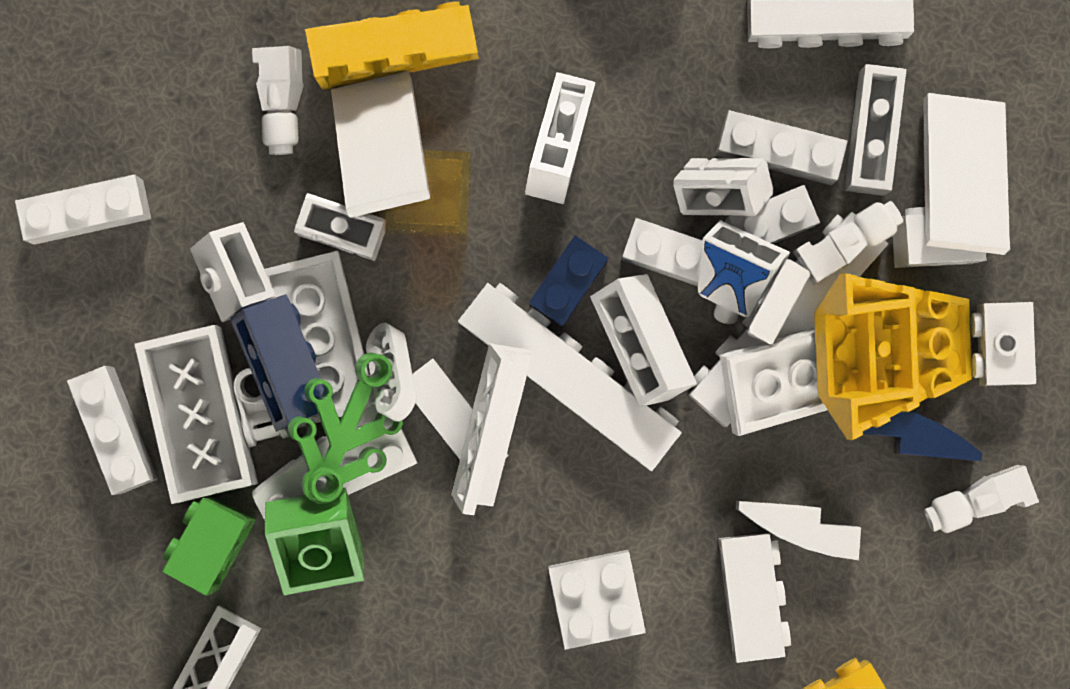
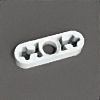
M381 323L371 332L367 340L366 352H373L387 357L392 366V374L386 384L373 387L375 405L379 413L394 421H401L410 414L416 401V391L406 338L402 331L387 323ZM372 361L369 362L370 375L375 371V364Z

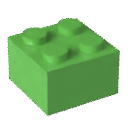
M346 487L342 489L341 494L336 500L325 505L316 504L305 495L265 502V536L284 595L364 581L363 547Z
M215 496L202 498L198 503L194 501L182 521L183 524L187 525L183 535L179 539L173 538L163 555L162 560L166 561L167 564L162 572L206 596L218 591L257 519Z

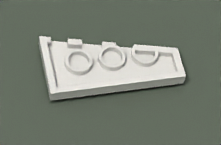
M374 396L372 401L365 406L356 428L375 420L378 411ZM386 417L384 427L389 429L393 425L394 420ZM402 428L394 435H382L345 453L340 466L357 460L360 452L366 447H375L382 450L386 455L387 462L382 471L378 473L368 472L344 483L343 488L346 487L349 495L417 464L416 457ZM322 436L316 441L323 459L329 447L327 436ZM372 453L368 457L369 467L376 464V453ZM303 455L296 460L292 459L252 490V497L264 520L265 502L305 495L302 489V480L308 468ZM321 476L316 482L317 490H321L326 485L325 476Z

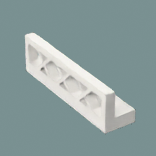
M489 343L451 494L462 514L474 515L477 504L494 505L532 354L527 349Z
M217 606L173 689H201L207 687V689H229L261 628L227 609ZM223 618L240 627L230 645L219 648L214 630L220 619ZM210 640L213 650L203 652ZM227 651L222 660L220 652ZM215 655L218 665L212 680L199 684L195 671L196 663L200 658ZM191 675L193 686L183 688Z

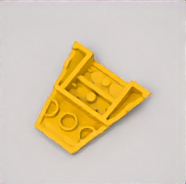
M840 273L814 312L818 396L847 440H854L862 436L863 431L871 427H880L891 421L890 417L902 411L909 412L919 407V402L927 398H936L972 379L970 303L967 298Z

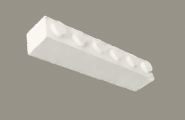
M850 212L844 219L837 214L822 233L826 236L829 232L854 222L856 214ZM883 241L876 246L867 245L849 265L839 269L815 285L808 278L776 339L814 329V312L839 274L846 273L860 277L889 243ZM797 259L795 263H797L798 265L801 266V264L799 263V261H798V259ZM760 306L750 317H746L742 321V324L747 329L737 340L730 335L715 352L717 356L720 357L721 354L764 343L749 337L747 333ZM719 359L710 370L703 366L694 375L697 384L693 386V390L688 396L723 427H727L731 421L721 360Z
M487 283L458 320L459 324L488 346L491 343L529 350L532 357L527 376L649 471H653L682 433L675 428L679 421L662 407H659L656 412L648 406L639 407L629 382L622 387L611 378L615 371L603 361L595 357L590 362L578 353L582 346L564 332L560 337H557L548 330L547 326L551 322L531 307L528 313L515 304L519 297L503 284L499 283L494 288Z

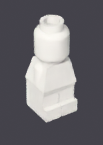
M291 46L252 48L253 63L259 64V78L256 85L262 110L267 111V114L263 115L261 120L263 144L269 146V155L293 154V146L298 143L299 136L298 118L291 111H297L304 86L301 50Z
M892 201L884 205L877 202L856 214L854 222L829 232L821 242L814 246L810 242L805 243L793 253L801 266L811 272L809 279L815 285L839 269L849 265L867 245L876 246L893 236L897 232V225L903 222V218Z
M1015 465L982 477L962 493L954 491L934 499L931 507L924 509V512L933 532L941 529L944 533H949L970 525L973 520L972 517L980 518L1006 512L1005 510L1015 504L1028 507L1038 503L1039 500L1026 466Z

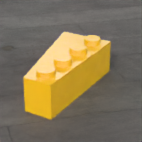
M460 2L443 3L436 6V10L423 12L417 9L407 10L398 13L396 16L374 17L356 22L305 29L314 78L322 90L351 85L405 71L411 73L479 59L469 5L460 6Z

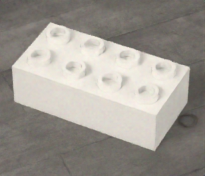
M211 325L136 343L135 349L171 504L257 485L258 481L250 447L246 442L241 425L240 410L234 392V378L222 327Z

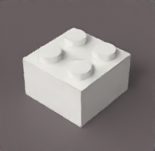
M628 550L548 566L565 650L646 633Z

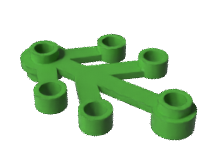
M370 352L358 359L355 366L358 380L340 420L331 398L333 394L331 384L326 380L313 378L305 385V397L310 402L315 403L329 442L324 459L314 439L316 425L312 420L302 416L293 418L288 425V434L293 440L298 441L308 468L302 480L303 492L310 501L316 504L325 505L333 502L341 494L344 483L368 472L378 473L386 465L387 458L382 450L375 447H366L360 452L357 460L340 466L347 451L382 435H394L402 428L403 420L393 421V425L386 429L384 427V420L387 416L379 412L375 420L356 428L373 387L383 386L391 377V363L387 357L381 354ZM372 361L375 364V371L372 375L367 376L365 368ZM318 384H322L324 388L323 395L316 399L313 394L314 388ZM305 422L307 424V432L299 437L297 435V427ZM372 453H376L377 462L374 466L369 467L368 457ZM325 476V487L317 490L316 482L318 478Z

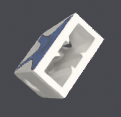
M720 220L702 240L698 293L701 297L716 303L714 317L721 323L733 324L737 321L739 315L750 317L764 301L783 264L788 259L790 252Z

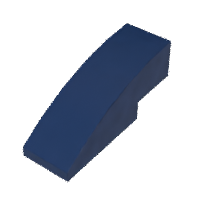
M902 411L890 417L891 421L886 424L863 431V435L895 437L894 454L970 461L982 460V452L963 437L940 423L911 411Z

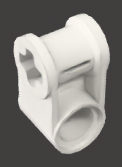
M247 368L241 371L235 378L234 392L240 410L242 429L248 446L254 447L257 441L279 435L283 439L289 437L288 428L277 432L273 424L257 428L258 424L269 422L271 419L262 396L252 397L244 389L246 378L252 374L251 369Z

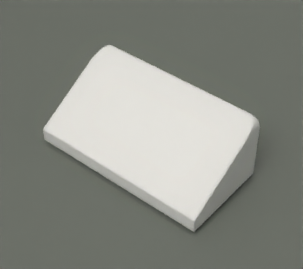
M786 259L747 331L749 337L770 345L773 344L810 276V271L794 261Z

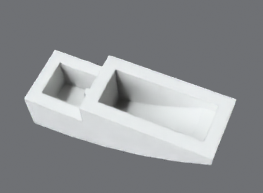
M431 359L412 374L416 391L415 403L460 459L473 409L437 362Z
M736 501V509L756 525L783 540L825 555L859 560L861 527L820 523V507Z

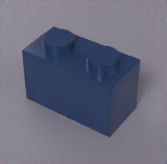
M575 235L530 300L529 306L563 328L609 258Z

